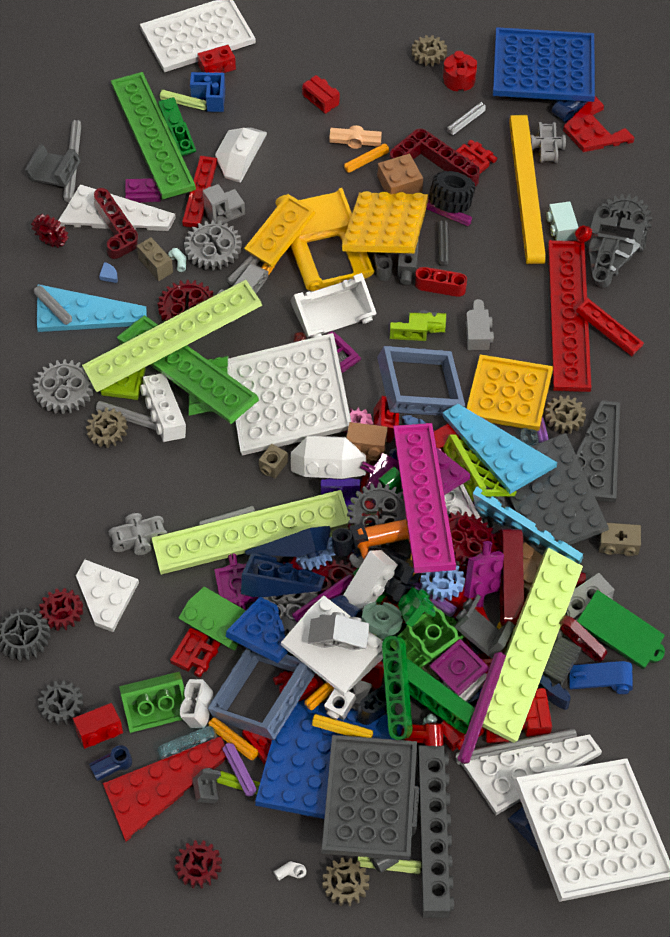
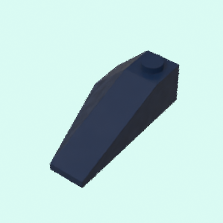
M251 553L242 573L241 594L250 597H271L321 591L325 576L306 569L297 570L293 568V564L287 562L284 565L277 562V558Z

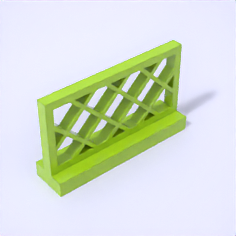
M449 435L443 450L449 458L470 473V480L463 483L473 502V492L476 487L483 490L481 494L484 496L516 495L517 491L509 494L506 489L498 486L501 483L490 471L479 466L480 464L486 467L476 455L471 453L472 450L463 440H459L457 435ZM487 477L497 482V484H494L493 482L487 480Z

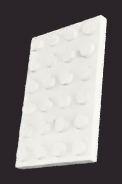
M215 0L140 24V29L164 72L198 62L197 53L227 44L231 50H236L256 43L253 33L233 0Z

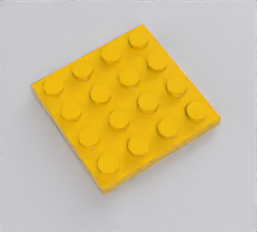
M480 355L467 409L490 423L539 431L553 366Z

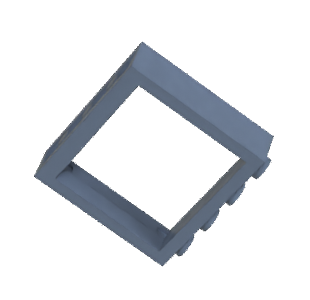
M384 346L377 359L390 412L443 416L444 411L456 404L465 407L451 351ZM393 361L442 365L450 399L400 396Z
M246 648L230 675L222 684L219 692L211 701L208 710L213 717L218 718L225 724L275 740L316 673L294 656L286 654L279 663H276ZM259 661L294 672L262 723L227 711Z

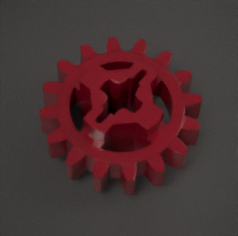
M43 214L37 215L31 223L33 226L32 230L36 231L35 235L39 236V240L45 241L46 245L49 243L51 247H62L69 238L67 236L68 232L64 231L65 227L61 226V222L55 220L54 217L50 218L48 214L46 216Z
M57 588L54 594L49 591V597L42 598L43 603L39 604L41 610L39 613L47 620L50 629L56 626L57 631L60 630V627H64L67 630V625L74 627V621L80 622L79 615H83V603L80 601V596L75 595L73 590L67 593L66 588L62 592H59ZM49 609H51V616L48 614Z
M194 840L193 846L186 843V850L179 849L181 856L175 857V861L178 863L175 865V871H179L177 876L179 879L183 878L184 885L191 882V888L199 884L202 889L203 883L206 882L210 886V879H218L216 872L222 871L221 866H219L222 864V859L218 857L220 855L218 850L213 851V844L207 847L204 840L201 845H198L197 841ZM189 857V861L184 866L185 860ZM194 859H195L196 862H198L199 864H202V869H201L200 866H198L197 864H195ZM212 865L211 870L208 872V867Z

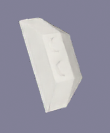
M254 128L228 130L215 154L226 179L241 183L267 132Z
M307 436L291 452V471L304 477L344 479L366 475V471L360 469L363 461L366 462V455L346 437Z

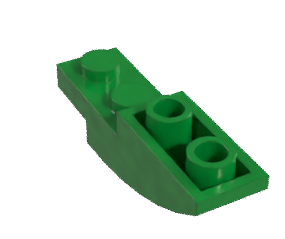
M172 97L158 101V106L181 155L195 153L196 148L187 125L183 121L175 98Z

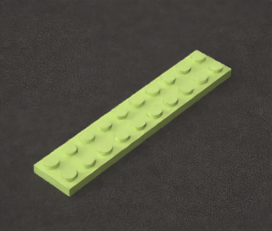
M244 280L82 366L96 392L255 310L262 306L261 301L247 280Z
M338 490L152 537L160 574L162 575L228 558L230 554L233 556L232 553L236 555L244 554L246 550L308 528L330 526V531L346 528L349 525L350 517H347L348 510L342 491Z
M547 548L543 554L506 649L505 662L482 726L513 743L518 741L561 626L559 622L566 613L583 568L582 565L550 548Z

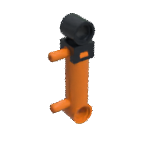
M404 519L369 527L358 524L349 526V530L338 528L332 533L333 552L337 556H347L352 552L353 548L354 554L361 553L363 559H365L369 553L368 547L409 540L407 520Z

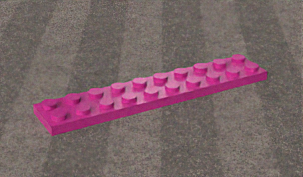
M432 423L394 426V438L414 573L456 570Z

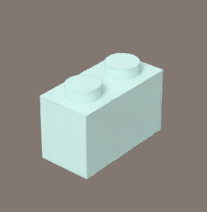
M571 202L550 204L549 212H546L547 222L551 224V235L555 237L556 241L577 240L575 232L579 227Z

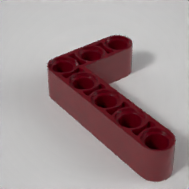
M416 129L390 151V159L410 154L414 160L421 154L444 171L458 172L470 178L475 183V186L479 184L480 168L425 129Z
M500 529L494 533L497 535L495 540L499 541L497 545L498 551L504 554L500 581V624L502 627L510 621L516 626L524 606L523 532L521 529Z

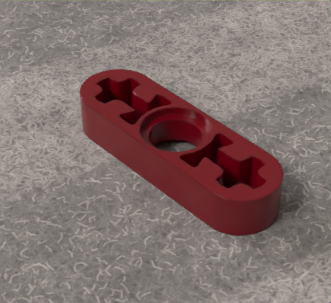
M564 615L559 622L561 625L560 630L577 646L581 647V650L592 660L602 662L607 655V650L574 618Z

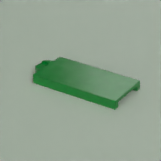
M599 590L595 591L586 608L577 619V622L591 635L642 669L647 666L648 662H659L665 654V649L661 644L665 635Z

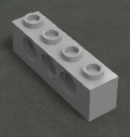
M600 573L596 574L574 589L565 615L577 621L591 600L588 596L593 597L595 591L599 590L613 600L614 588ZM572 607H578L580 610H575ZM560 629L557 638L565 635Z

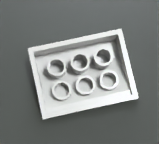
M323 596L310 607L281 642V646L345 695L383 659V641L368 631L366 649L350 650L339 646L323 648L308 644L311 619L318 618L322 614L332 615L333 612L344 613L345 617H351Z

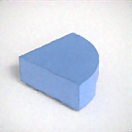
M104 262L99 275L100 280L117 283L118 277L115 268Z
M411 415L402 416L404 425L426 424L422 419L412 417Z

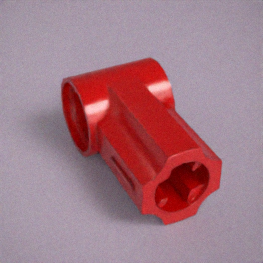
M412 724V734L409 738L404 739V741H417V743H424L426 746H443V724Z

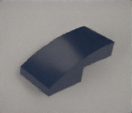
M542 674L537 689L545 688L548 701L561 709H568L571 700L569 692L565 688L563 689L559 683L552 687L550 679Z

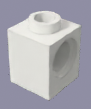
M334 688L324 705L328 711L326 714L335 720L338 718L344 720L356 701L355 694L348 691L343 695ZM337 700L345 701L344 706L340 709L334 707V703Z

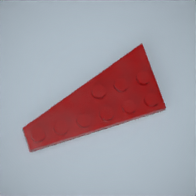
M221 736L103 783L125 842L139 829L144 828L152 818L161 814L183 796L186 790L191 786L193 787V778L202 769L211 768L214 770L227 759L223 752L225 744Z

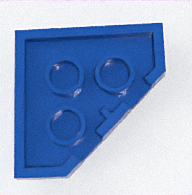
M259 597L226 631L227 638L276 663H279L289 652L281 646V642L285 638V629L278 614V607L262 597Z

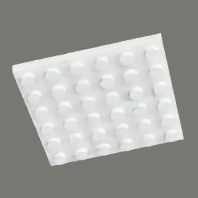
M333 333L228 359V374L254 392L259 398L256 404L235 420L242 456L267 450L271 444L280 447L301 442L307 436H326L348 430L351 417Z
M628 759L516 777L513 781L559 902L670 879L669 857Z

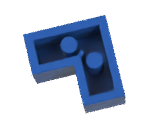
M191 72V97L206 99L207 112H224L225 73Z

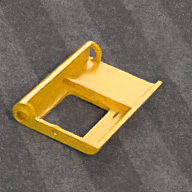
M339 188L334 193L299 200L316 212L291 244L306 289L317 291L342 283L344 280L353 279L354 275L361 273L364 279L372 276L374 270L367 252L346 251L353 273L322 280L318 275L307 245L308 242L339 236L343 243L352 216L343 189ZM286 195L277 198L275 201L277 207Z

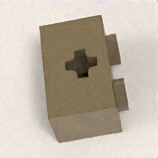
M152 237L137 245L138 259L158 281L173 273L172 259Z
M607 523L609 530L599 534V553L608 555L624 554L626 556L639 554L641 547V525Z

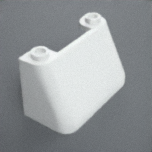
M362 273L354 275L353 279L348 281L344 280L342 283L314 292H306L305 296L303 292L295 294L290 300L307 338L322 336L321 334L361 321L362 324L373 321L372 317L376 315Z

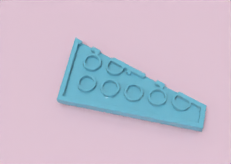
M456 404L443 412V418L509 494L557 467L556 461L460 404Z

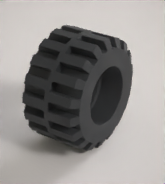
M438 172L433 177L428 198L431 204L442 211L462 213L471 207L476 186L470 178L458 172Z

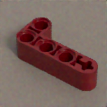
M105 188L96 189L94 192V206L115 235L107 241V255L112 259H118L137 248L138 234L109 191Z

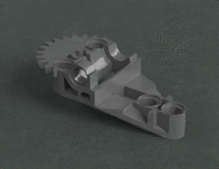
M621 194L620 199H618L614 195V201L608 198V205L602 203L597 208L596 214L594 213L591 224L592 235L588 240L592 275L599 288H607L611 284L612 277L619 274L618 269L629 261L636 251L643 252L645 249L648 228L652 227L648 222L652 221V217H648L651 214L650 210L645 211L648 205H643L644 200L641 199L637 202L638 196L631 199V194H628L625 199L624 195ZM608 214L606 218H601L602 215ZM639 219H642V220H643V221H642L641 223H639V224L635 223V222H636L637 220H639ZM604 227L612 229L620 227V230L634 232L632 239L600 233ZM605 259H610L608 263H602ZM602 275H605V276H606L605 279H603V280H598V278H599L600 276H602Z

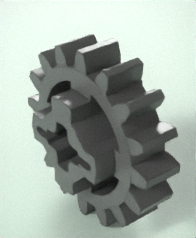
M65 680L62 681L61 685L54 681L53 687L47 685V692L41 691L42 697L38 698L40 704L38 706L39 711L42 712L41 714L44 719L48 717L50 724L56 720L57 725H60L61 721H64L67 725L68 719L73 720L75 714L81 715L79 708L84 707L83 695L79 694V687L74 688L72 682L67 686ZM59 698H61V700H62V702H63V703H62V705H63L62 708H61V706H60V704H59V702H60V701H59Z

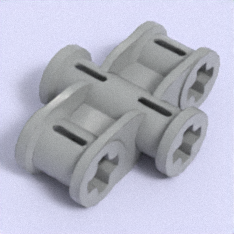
M538 122V136H530L532 150L539 148L540 163L544 161L558 163V149L565 150L566 136H556V122L552 124Z
M140 513L128 515L125 518V525L113 527L108 531V535L113 541V551L123 552L134 548L136 555H144L151 551L152 537H156L158 534L159 536L168 534L164 530L163 517L154 516L142 520Z

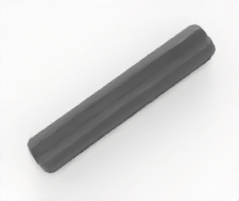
M447 221L438 222L439 265L441 266L448 265Z

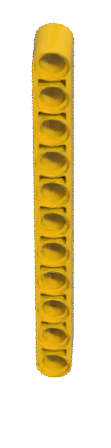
M510 115L509 126L526 264H545V247L528 115Z

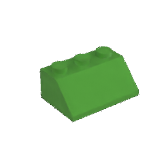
M203 587L187 602L179 619L235 651L239 643L227 638L226 631L246 610Z
M180 672L119 686L130 733L183 720L180 716V707L185 699V690Z

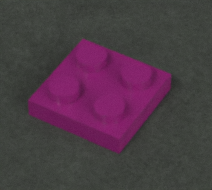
M461 639L430 665L431 670L458 696L489 670L488 666Z

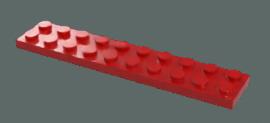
M549 240L553 391L591 392L588 321L576 312V309L587 299L585 243Z

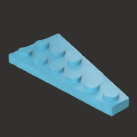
M40 285L72 316V322L65 325L37 297L38 332L128 327L145 315L147 317L146 306Z
M475 488L473 498L478 514L483 517L489 516L493 518L494 522L499 526L504 527L506 525L511 529H521L523 535L528 537L532 544L537 546L541 544L546 549L550 548L578 564L581 563L583 559L581 552L561 540L556 542L551 533L546 530L540 532L535 527L536 524L510 507L506 506L504 509L493 496L487 498L481 494L482 489Z

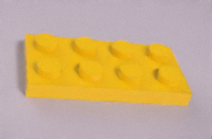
M287 194L244 249L273 268L316 214L315 210Z

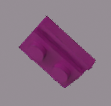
M153 178L126 179V199L138 203L161 202V194Z

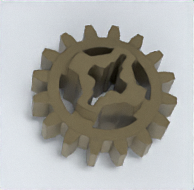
M425 35V38L419 37V41L414 40L412 56H414L415 61L419 60V64L425 63V66L428 64L434 66V63H437L439 65L440 60L444 61L445 57H447V45H444V40L440 41V37L435 39L434 35L431 38Z
M560 395L559 400L552 398V403L548 402L545 409V421H549V427L555 426V432L560 429L562 434H564L565 430H568L569 434H571L572 429L578 431L579 426H583L586 418V408L582 407V402L576 403L577 398L570 400L569 395H567L566 399H563Z
M106 407L104 412L99 409L97 415L92 414L93 420H87L90 425L86 426L87 435L93 444L97 443L99 447L105 444L109 448L111 443L116 446V441L122 442L121 436L127 435L125 430L128 429L125 416L120 411L116 412L115 408L109 411Z
M341 858L339 864L335 860L332 861L333 868L327 866L326 872L328 874H323V880L326 882L322 883V887L327 889L325 891L326 897L332 895L331 902L334 903L336 900H339L340 906L344 902L351 906L353 900L357 904L360 903L359 896L365 898L366 892L364 890H369V884L366 883L369 881V875H365L366 867L360 869V862L358 861L356 864H353L352 858L348 862ZM357 875L359 876L361 881L360 885L355 880ZM332 879L337 884L335 889L331 884Z

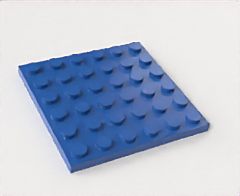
M496 27L493 96L594 102V33Z
M305 700L298 701L275 740L271 742L255 806L325 819L332 735L346 736L312 725L315 714L332 718L326 714L328 711L324 707L325 703H320L315 709L309 710L305 706ZM334 705L337 709L342 708L341 706ZM351 708L344 720L337 719L373 730L372 738L395 740L389 734L387 715H382L373 723L364 725L358 722L356 719L357 711ZM401 724L397 727V733L402 736L403 729Z

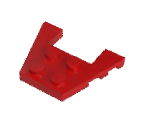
M596 96L594 102H587L564 125L563 131L582 152L603 149L607 145L619 146L623 142L633 143L635 137L626 128L611 135L593 116L604 109V105Z

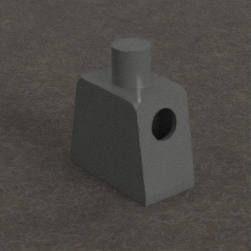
M419 240L414 254L399 253L398 277L401 278V284L409 285L411 284V279H415Z

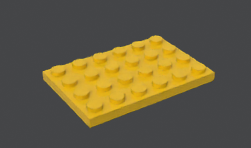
M369 191L359 193L342 243V251L414 254L428 204V194H406L403 192L390 194L388 192L371 193Z

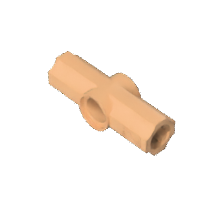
M357 125L351 126L349 129H330V143L348 144L349 147L358 149L362 145H381L382 132L367 131Z

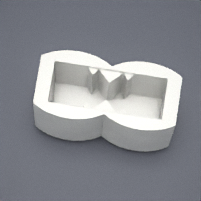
M190 679L185 687V699L180 707V716L190 728H205L209 720L208 707L214 698L213 690L203 679Z

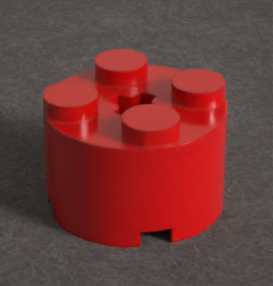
M456 51L448 56L444 61L443 67L444 85L453 91H458V89L467 91L475 85L477 60L468 54H464L462 51Z

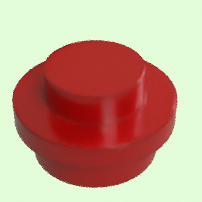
M585 225L580 226L575 232L576 239L580 243L588 241L592 235V229Z

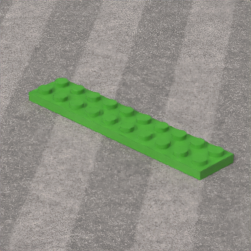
M143 72L111 80L113 90L162 199L196 190L195 183Z
M144 315L121 333L117 339L121 344H124L158 326V324ZM187 345L150 364L230 424L259 401L258 396Z

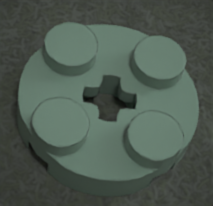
M372 602L364 607L361 622L368 623L369 632L376 634L378 638L385 639L390 635L398 633L401 629L403 622L402 614L394 605L385 602L383 605H376L377 602Z

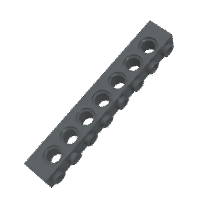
M419 746L418 749L423 918H449L450 910H454V897H450L449 889H453V875H449V868H452V854H448V847L452 846V836L447 834V826H451V813H447L446 806H450V793H446V786H449V773H445V766L449 765L448 753H444V746ZM436 767L439 771L431 772L429 768ZM437 787L440 791L432 792L429 788ZM438 807L440 811L435 813L430 808ZM438 827L441 832L434 833L430 829ZM439 848L442 852L440 854H435L431 851V849ZM438 868L443 873L435 875L432 873V870ZM439 889L444 894L442 896H435L432 891Z

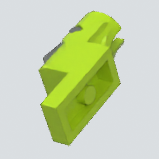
M421 310L419 313H410L409 323L391 322L390 339L426 341L427 332L445 333L446 313Z

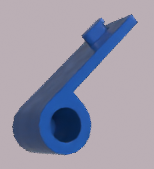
M618 661L574 665L570 671V690L611 686L618 694H628L633 689L632 664L629 662Z

